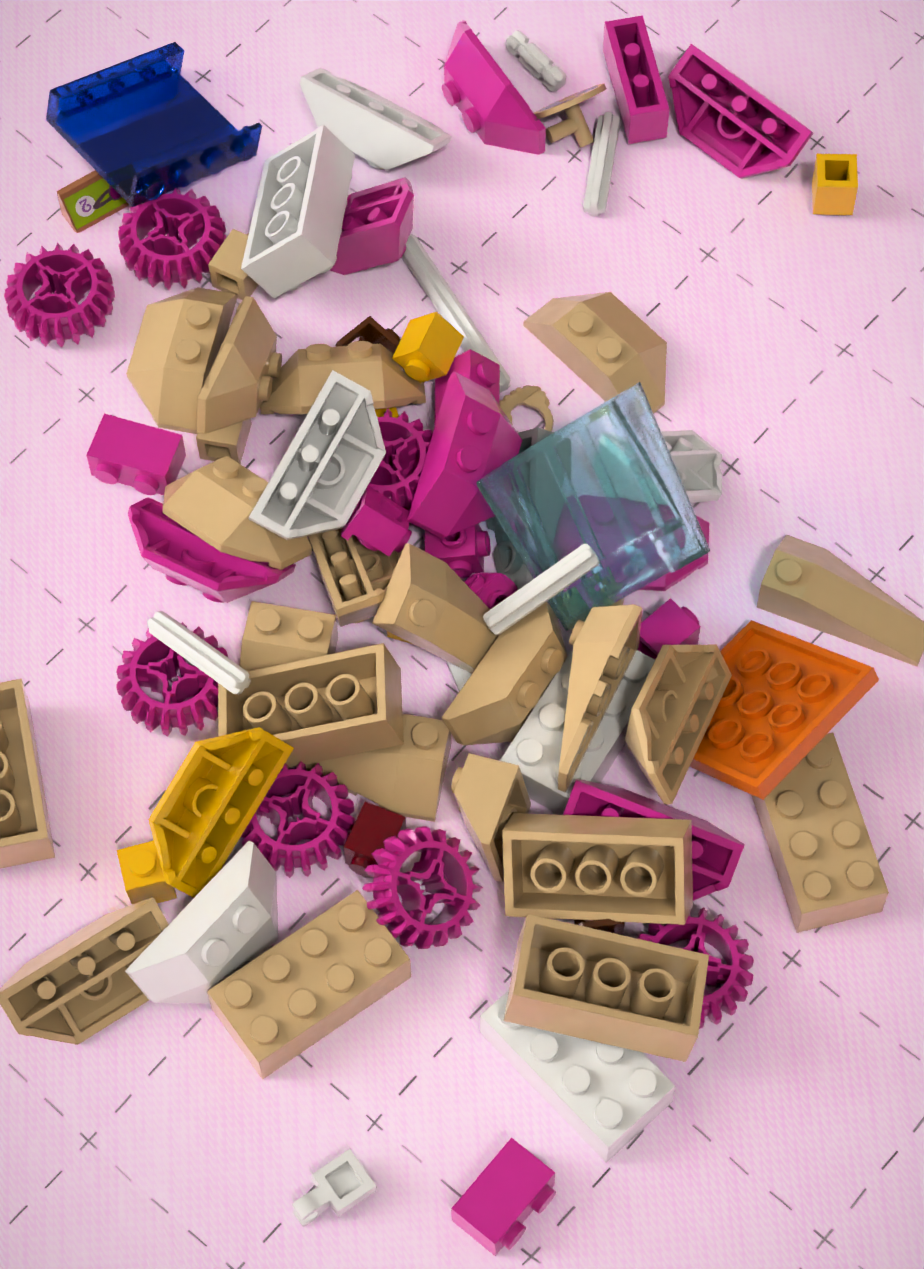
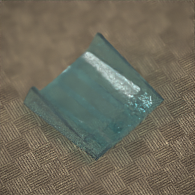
M641 382L550 434L476 482L477 487L533 578L542 574L583 544H588L598 556L600 563L597 567L548 600L549 605L565 631L574 628L578 620L585 621L592 607L610 606L669 572H675L710 551Z

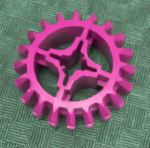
M177 186L171 194H165L160 188L164 193L163 195L131 207V213H123V225L119 227L118 231L119 250L125 260L126 267L129 271H135V276L138 277L139 281L148 278L153 288L162 281L168 290H170L173 283L180 282V285L185 289L188 284L187 280L194 279L201 283L203 278L202 272L210 274L208 264L226 239L225 222L220 217V212L216 205L210 206V201L206 195L197 198L193 189L182 195Z
M58 242L53 251H47L41 245L39 255L34 256L27 252L26 264L15 263V274L7 275L8 288L5 289L4 293L6 304H8L6 307L9 317L14 320L15 327L19 332L25 331L30 341L40 337L41 343L45 347L52 340H57V344L62 348L67 339H72L79 345L80 335L82 334L93 338L95 333L94 326L105 327V316L112 315V302L115 298L114 287L111 285L113 284L111 274L105 269L101 258L94 259L89 249L79 253V249L75 244L68 250H63ZM41 285L42 287L35 292V297L30 300L33 292ZM90 290L87 298L78 305V302L85 297L84 293Z
M387 408L384 417H377L386 454L368 486L401 507H406L410 510L433 433L431 430L423 431V423H421L420 418L409 423L408 415L405 411L398 418L392 417V412ZM417 459L418 465L410 476L404 479L403 471L409 468L410 462Z
M200 626L192 631L228 657L224 647L218 648V641L214 635L204 638V631ZM148 628L146 632L147 640L144 642L134 638L132 642L134 651H123L122 660L124 665H119L116 671L117 677L120 679L116 684L118 695L122 697V707L126 711H131L132 720L136 724L145 721L146 729L150 733L159 725H161L162 733L167 737L172 732L173 727H179L180 733L184 736L188 733L187 726L194 724L196 728L202 731L204 717L214 721L218 717L216 708L218 707V682L203 671H200L196 666L186 663L185 658L150 634ZM178 669L180 670L181 678L177 676ZM173 677H178V681H173L172 689H170L169 681L172 682ZM141 687H150L151 692L161 693L164 703L147 696Z
M302 761L297 764L296 769H289V766L285 763L241 835L244 838L242 847L248 841L253 842L273 869L277 871L280 866H284L285 875L289 878L293 876L294 869L302 867L303 874L308 877L311 874L310 865L315 863L325 871L328 867L326 856L339 860L342 856L339 845H345L349 836L347 831L352 830L355 823V818L351 816L354 812V803L351 799H346L349 795L348 788L345 784L337 785V775L334 772L323 776V768L319 763L310 771H306V765ZM294 793L289 797H280L285 794ZM314 796L323 801L332 814L330 821L322 819L321 814L313 810L312 799ZM302 812V820H299L297 817V822H290L288 824L289 817H292L294 820V815H300ZM262 816L270 818L271 824L278 827L277 841L271 839L261 829L260 820ZM305 839H310V840H312V841H309V842L304 843V844L296 845V844H297L298 842H300L301 840H305Z
M427 826L417 827L414 831L410 828L400 830L398 838L391 836L383 841L385 849H376L372 853L378 865H369L364 870L373 877L372 883L364 884L362 887L367 892H373L374 900L367 902V908L369 910H378L379 914L377 915L376 922L379 925L387 924L389 932L394 938L399 936L400 945L404 947L413 946L414 943L418 949H428L431 945L435 947L446 945L448 938L456 939L462 935L460 926H469L474 922L467 910H477L481 906L472 898L473 893L480 892L483 888L477 883L473 884L472 875H476L480 869L476 866L468 867L466 863L470 859L472 852L468 850L458 852L461 839L453 837L446 840V831L437 829L431 832ZM415 851L421 852L419 862H414L411 871L399 872L404 861ZM420 880H422L423 883H422L421 885H425V888H426V889H425V890H421V889H420V886H421V885H420L419 883L414 882V881H420ZM426 891L431 894L423 895L422 893ZM398 893H399L400 896H401L402 904H401V902H400V900H399ZM445 903L441 914L430 924H424L426 914L432 912L434 905Z
M704 907L699 910L698 917H691L689 914L685 925L664 924L663 926L662 924L649 923L648 931L650 935L641 933L638 937L641 940L663 945H670L676 941L690 939L689 944L682 949L709 955L704 947L705 942L717 949L725 959L726 964H721V959L709 955L705 986L716 987L717 983L724 985L712 994L703 997L699 1029L704 1026L705 1016H708L711 1022L717 1025L722 1020L721 1010L731 1016L736 1013L737 1005L735 1001L744 1002L748 995L745 987L752 985L753 974L747 970L752 968L754 963L751 955L744 954L749 946L747 939L735 940L739 930L737 926L732 925L723 929L724 917L722 914L717 915L713 922L707 920V910Z

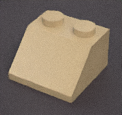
M251 601L242 638L239 666L246 671H252L335 653L338 642L336 615Z
M468 753L463 768L458 767L455 771L451 790L455 794L459 805V812L462 813L467 830L492 877L496 881L503 882L502 830L513 813H529L531 801L518 765Z

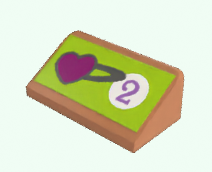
M132 166L104 178L94 170L57 191L61 213L74 232L80 233L130 205L117 192V188L119 185L136 178Z

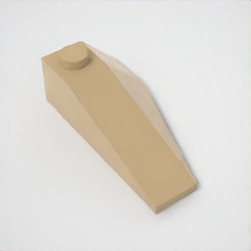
M790 535L784 537L776 548L761 582L757 608L918 667L924 652L923 620L829 550Z
M409 543L405 544L372 624L473 673L499 636L495 635L484 621L483 616L490 609L446 562Z
M632 604L592 607L585 622L578 620L572 630L569 644L573 645L558 773V790L566 793L639 647L643 610L640 606Z
M403 714L404 745L305 764L306 771H310L319 763L323 768V776L334 772L337 775L338 784H345L349 793L355 796L359 794L379 804V807L402 816L435 822L452 744L451 732L443 720Z

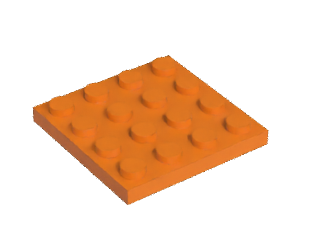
M751 620L720 651L732 676L690 767L764 800L879 681L874 667Z

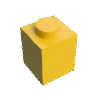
M817 153L812 177L813 214L853 215L858 190L857 154Z
M438 312L417 317L409 321L392 359L405 370L409 377L420 383L446 376L464 336Z
M154 840L117 850L125 891L131 904L151 897L155 899L156 903L177 898L175 888L165 882Z

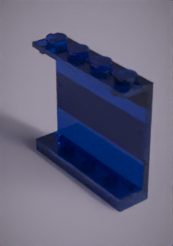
M176 42L55 87L49 91L46 121L131 207L149 200H155L159 196L173 191L175 188L186 187L196 180L211 174H217L227 167L247 161L257 155L263 126L258 122L249 127L246 125L238 131L180 75L185 50Z

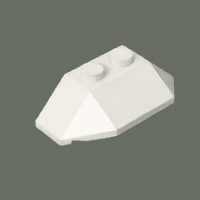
M324 68L315 69L302 75L299 85L317 127L325 125L353 153L365 158L367 163L374 168L392 169L428 155L449 144L452 136L432 122L345 78L337 77Z
M332 370L251 512L249 520L286 540L341 529L346 526L386 454L370 390Z
M693 430L605 433L601 440L603 475L614 483V490L624 498L683 504L718 501L722 495V472L720 469L722 454Z
M248 841L125 970L153 1003L210 1004L207 994L209 989L269 950L279 939L276 871L253 842Z

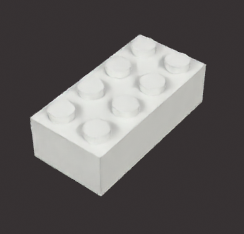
M325 125L320 126L267 158L264 162L241 269L274 299L289 290L294 291L298 289L303 282L317 274L328 272L337 260L336 255L342 233V223L347 206L355 154Z
M573 649L571 650L562 668L555 675L500 759V761L520 767L531 800L558 815H563L576 779L595 783L602 782L626 744L625 736L631 709L655 662L653 658L638 650L636 651L565 793L558 790V773Z
M509 990L480 1015V1033L605 1163L613 1158L673 1102L675 1084L643 1052L503 1021Z

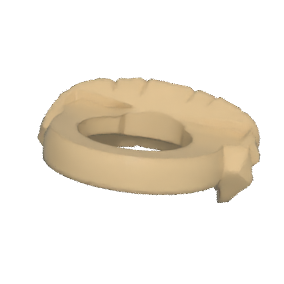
M526 385L523 388L518 387L515 391H511L510 395H505L503 400L499 401L500 407L511 423V411L517 406L525 405L537 410L544 419V429L552 432L554 420L551 410L548 408L550 402L546 393L541 391V387Z

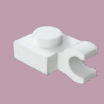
M349 1148L311 1174V1180L316 1188L292 1203L294 1207L292 1213L302 1227L316 1220L329 1206L339 1217L376 1192L377 1185Z

